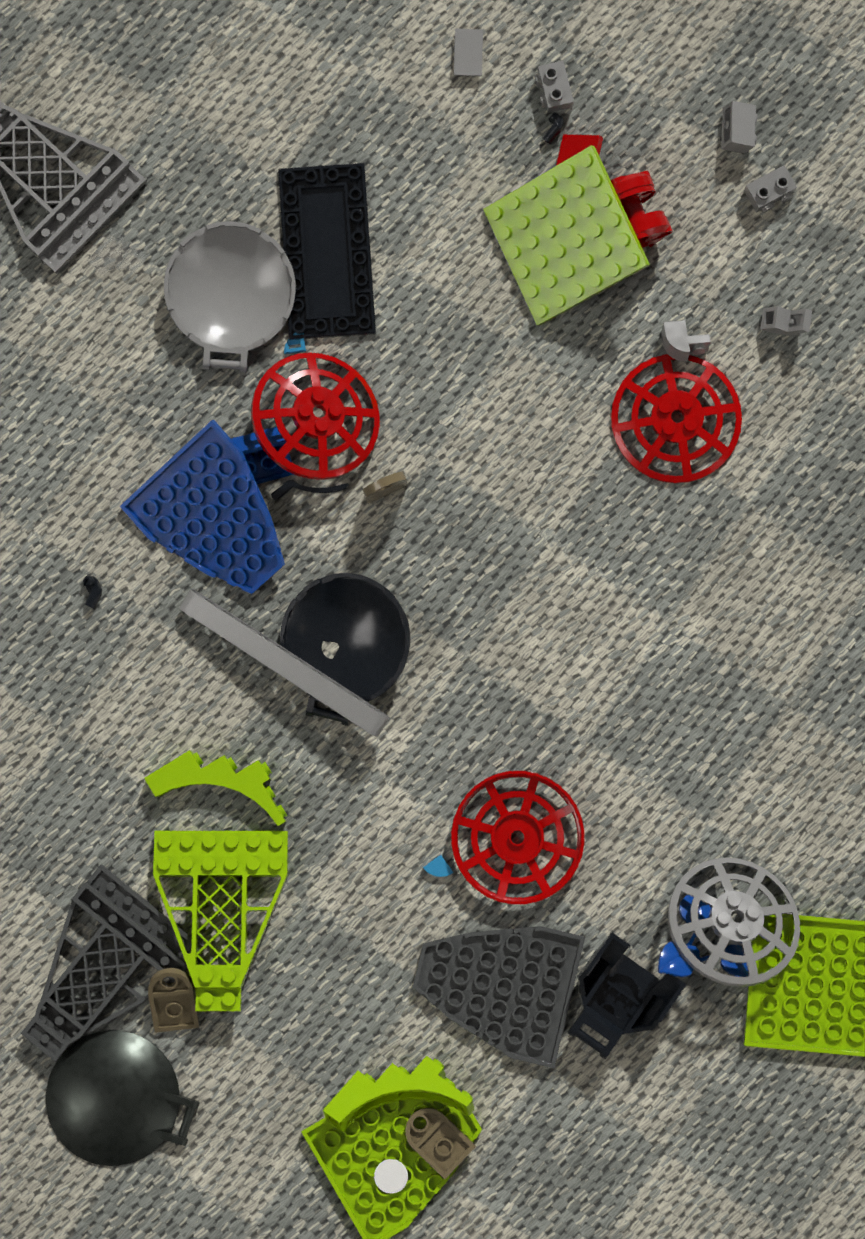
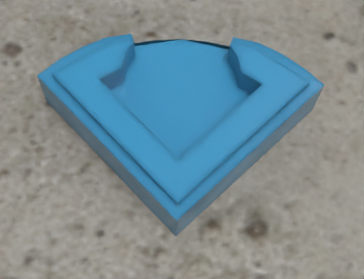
M304 338L299 340L288 339L284 348V354L306 352ZM301 344L299 348L289 349V345Z
M441 855L423 867L426 872L437 877H444L454 873Z

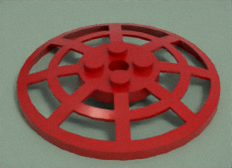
M311 352L286 357L266 371L253 393L251 420L259 444L277 465L296 476L307 479L326 480L346 475L365 461L374 448L380 428V414L376 398L366 380L354 368L342 360L326 354ZM303 358L307 360L309 369L296 372L287 379L276 373L280 367L289 362ZM315 358L333 362L349 372L344 378H341L330 371L318 369ZM310 376L312 387L302 391L293 384L299 378ZM319 376L328 377L338 382L333 390L321 387ZM355 378L362 383L368 392L373 409L362 408L358 395L349 385ZM271 379L280 385L274 398L273 409L260 410L262 391L267 381ZM345 389L352 397L355 407H344L339 395ZM285 390L296 397L292 408H280ZM313 409H321L324 416L321 418L316 417ZM345 416H356V424L352 434L342 426ZM281 417H292L295 426L298 428L292 436L285 428ZM363 417L374 418V428L369 444L364 450L356 439L362 428ZM274 418L279 433L286 441L279 451L272 446L266 437L261 424L262 419ZM335 433L345 441L338 447L327 449V438ZM304 435L318 439V450L300 444L299 441ZM349 447L357 454L358 458L348 465L335 470H328V457L340 454ZM293 448L305 455L318 457L319 470L300 467L285 457Z
M664 354L641 363L622 381L612 404V432L621 454L640 473L661 482L688 483L713 473L732 454L741 432V405L732 383L713 364L704 359L689 355L688 361L706 367L702 375L698 377L687 372H673L671 360L675 359L668 354ZM662 361L664 374L652 378L643 387L631 381L643 369ZM713 373L726 385L732 396L733 403L721 405L716 392L707 383ZM675 378L691 380L695 384L689 393L677 390ZM666 380L668 392L659 398L648 391L655 384ZM702 388L711 396L715 406L702 407L696 398ZM625 389H628L637 395L632 406L631 421L618 423L619 404ZM642 399L654 405L651 417L638 419L639 406ZM675 411L681 412L683 414V421L679 423L674 422L671 414ZM735 412V430L732 440L727 447L718 440L723 425V413ZM704 416H717L716 426L712 435L702 428ZM652 425L658 435L653 445H650L644 438L641 427ZM634 430L637 440L648 451L641 462L636 460L629 452L620 432ZM697 435L707 442L699 450L689 454L687 441ZM665 441L678 443L680 455H669L659 450ZM711 447L722 454L711 466L692 474L691 460L702 456ZM654 457L667 462H681L683 475H664L647 467Z
M528 771L498 773L474 786L458 806L451 830L453 855L465 879L486 897L507 904L538 902L562 889L577 870L585 844L582 817L570 795L551 779ZM507 778L530 779L526 792L509 791L499 794L493 783ZM538 781L555 790L565 800L567 805L555 811L546 800L535 795ZM485 787L491 799L480 809L475 820L463 817L464 809L470 800ZM508 798H524L520 811L508 812L502 801ZM532 801L543 806L550 815L538 821L533 815L529 814ZM495 805L501 817L498 818L494 825L481 822L485 813ZM570 813L573 814L577 828L576 850L563 846L564 831L560 819ZM552 823H555L557 844L544 841L543 828ZM459 825L472 828L471 844L475 856L464 862L460 856L458 846ZM478 830L491 834L492 846L480 852L478 845ZM514 831H521L524 835V840L520 844H515L511 840V835ZM541 849L553 852L554 854L550 861L540 870L534 858L540 853ZM497 854L506 861L503 873H498L492 869L485 860ZM560 855L573 858L566 874L550 888L544 875L555 866ZM527 863L532 872L530 876L511 877L514 864ZM480 864L489 875L500 880L497 893L489 891L480 885L471 876L468 869ZM536 880L542 890L541 893L528 897L505 896L509 883L525 884Z

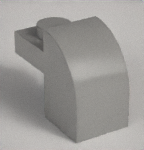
M779 306L763 308L760 330L781 335L801 336V333H807L810 330L812 311L808 309L791 311Z
M685 320L663 323L661 330L663 347L672 358L687 362L690 353L700 355L708 352L711 342L709 334L688 336Z

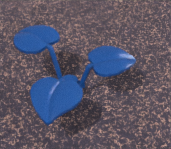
M687 894L679 904V913L686 923H690V909L694 897ZM702 901L699 902V920L709 918L710 905ZM694 932L686 945L699 961H706L710 955L700 957L699 949L696 946H692L696 938ZM674 942L667 943L659 957L658 973L677 977H687L692 974L694 969L681 956ZM730 944L725 948L726 953L744 955L743 948L740 945ZM721 959V967L728 974L736 977H749L746 963H733Z

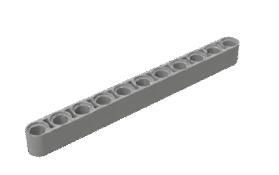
M190 589L179 608L183 612L371 735L378 737L390 719L388 715L196 590Z

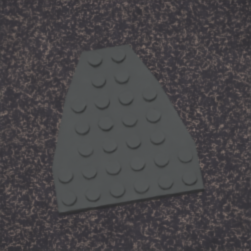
M543 926L469 932L426 942L422 946L413 988L450 1020L478 1036L489 1045L497 1048L508 1057L555 1068L585 937Z

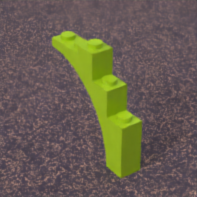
M189 750L144 778L155 797L189 785L210 784L224 786L254 800L270 815L277 826L287 822L284 818L287 816L286 811L281 804L277 806L273 800L276 795L270 786L265 787L264 783L271 780L269 775L272 772L267 763H261L260 760L236 773L235 770L238 767L232 757L227 758L226 755H223L202 768L201 764L204 762L198 752L193 754Z
M426 1056L411 1074L404 1067H397L393 1063L377 1081L366 1073L364 1075L357 1071L323 1109V1113L328 1122L343 1132L356 1119L370 1110L401 1100L423 1099L436 1101L454 1107L470 1116L475 1108L472 1096L464 1090L461 1092L455 1088V1084L446 1078L444 1065L439 1060H432Z

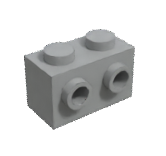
M564 61L538 66L537 74L534 77L537 88L541 87L543 95H540L542 108L546 107L547 113L573 108L574 101Z
M732 101L723 107L721 149L745 154L755 147L757 141L755 125L758 118L756 105Z
M785 165L746 185L744 192L756 213L761 210L765 213L774 208V203L779 200L784 203L794 197L793 193L797 187Z

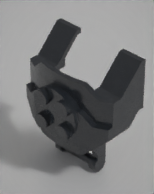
M613 932L595 950L577 976L583 1010L567 1033L572 1037L576 1036L599 1052V1056L603 1059L608 1057L623 1034L654 1030L662 1022L687 985L676 976L665 974L658 981L656 976L624 955L630 944ZM583 1023L609 1040L608 1043L604 1046L580 1029Z

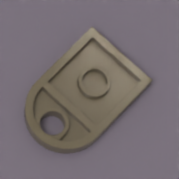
M397 472L371 483L363 489L367 504L407 487V479L403 472Z
M166 968L156 972L151 977L148 986L155 1033L199 1028L198 1012L195 1011L196 998L194 986L189 975L176 968ZM165 977H172L175 979V982L169 984L164 982L163 979Z
M421 1108L415 1111L407 1121L405 1133L408 1143L444 1179L476 1147L456 1125L437 1109ZM423 1117L427 1122L426 1126L423 1129L415 1128L413 1125L415 1118Z

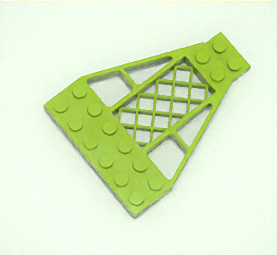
M154 831L153 876L196 988L195 1011L241 1012V989L288 877V831ZM193 877L192 905L189 907H170L160 878ZM199 877H207L199 884ZM213 877L229 878L220 885ZM235 877H242V884ZM249 877H281L269 907L248 906ZM211 879L219 888L208 896L201 888ZM233 879L241 888L231 897L223 888ZM199 890L207 898L200 906ZM222 890L230 899L223 906L219 907L212 899ZM241 892L242 907L234 900ZM211 902L218 910L208 919L200 910ZM231 902L240 909L232 919L223 911ZM174 911L192 912L191 953L186 951L173 916ZM249 912H267L251 952L247 953V914ZM200 913L207 921L198 929V916ZM222 913L229 922L219 930L211 921ZM242 914L240 929L234 921ZM210 923L217 933L207 941L200 932ZM233 924L240 933L230 941L222 932ZM198 935L206 942L199 951ZM219 935L228 942L220 952L211 945ZM240 937L241 952L234 945ZM210 946L217 955L207 964L199 955ZM230 946L240 954L231 964L222 956ZM197 957H198L205 965H197ZM220 957L227 965L212 964ZM241 959V965H235Z

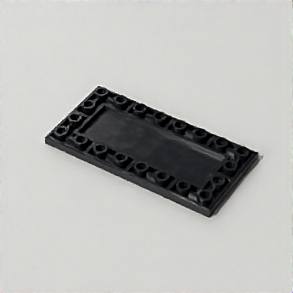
M356 163L278 169L283 250L292 265L296 285L295 300L288 318L289 340L376 334L365 164Z

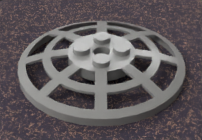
M716 858L702 862L689 870L681 878L670 898L668 925L675 946L681 956L694 970L714 982L737 987L754 986L764 983L778 975L795 954L800 937V919L793 898L776 876L753 862L737 858ZM722 863L748 866L757 870L754 878L741 874H727ZM713 865L718 876L706 881L699 889L686 885L688 880L698 871ZM765 876L781 890L788 904L778 905L772 893L761 884ZM730 880L749 883L750 886L746 893L734 891ZM721 882L725 893L717 899L705 893L712 885ZM758 889L768 898L772 906L761 907L754 899ZM682 892L694 898L690 909L691 922L678 926L677 904ZM700 901L712 906L709 918L698 919ZM792 913L794 918V936L790 947L780 939L783 928L782 914ZM731 914H739L742 918V922H735L732 919ZM775 915L776 928L774 934L763 927L764 916ZM712 927L715 934L720 938L716 946L707 939L702 929ZM695 932L701 944L711 952L705 964L692 954L681 935ZM758 935L770 942L761 951L753 953L751 941ZM728 943L742 945L744 955L726 953L724 949ZM775 947L786 955L774 968L758 975L756 961L767 956ZM719 958L733 963H746L749 977L729 976L713 970Z

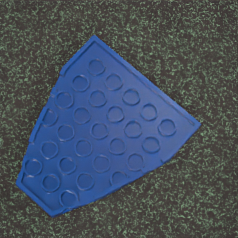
M211 420L120 505L121 509L150 541L157 542L166 547L167 551L184 558L185 562L213 578L218 577L227 581V584L234 587L238 586L250 594H253L285 565L272 517L243 452L215 420Z

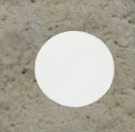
M385 1160L375 1170V1183L383 1192L397 1193L407 1183V1169L398 1160Z

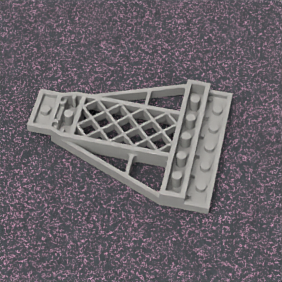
M0 101V168L25 192L12 205L1 180L0 191L24 244L57 274L147 181L115 148H109L20 113ZM36 128H44L75 142L65 152H61ZM18 131H28V141L16 142V133ZM32 133H33L40 141H32ZM81 144L108 153L87 175L69 160V157ZM13 146V157H1L2 147ZM16 146H28V156L16 157ZM32 146H43V156H32ZM47 147L56 156H47ZM59 160V171H47V161ZM13 161V171L3 162ZM17 161H28V171L17 172ZM32 161H43L44 171H32ZM63 162H64L71 170H63ZM59 175V186H47V176ZM63 175H74L75 185L63 186ZM18 176H28V186ZM32 176H44V186H32ZM78 176L82 179V180L79 182V184H78ZM59 190V201H48V191ZM63 190H72L63 199ZM34 191H44V201ZM33 198L49 214L26 237L15 212L27 199ZM52 205H57L54 209L50 207Z

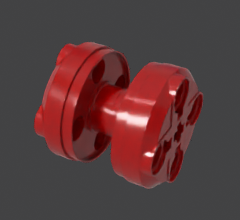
M649 171L619 176L611 180L642 248L654 246L655 243L673 232L664 211H653L645 214L642 204L656 194Z

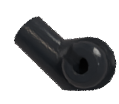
M554 112L549 117V122L553 125L542 138L550 145L560 134L564 123L563 116H560L557 112Z
M88 575L83 579V585L86 586L89 593L84 605L95 609L102 594V588L96 577Z

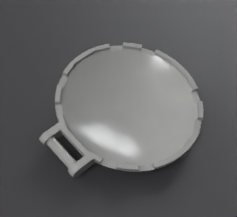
M217 222L192 232L177 247L168 262L165 272L164 295L168 311L180 331L191 341L204 347L203 369L209 370V368H222L247 372L248 351L267 343L282 329L290 316L295 300V276L285 251L274 238H271L261 229L241 222ZM210 353L241 354V361L210 359Z

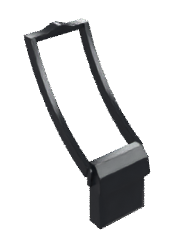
M288 480L275 490L271 496L277 501L293 487L312 493H332L348 489L350 485L344 483L333 487L315 488L300 485L295 480Z

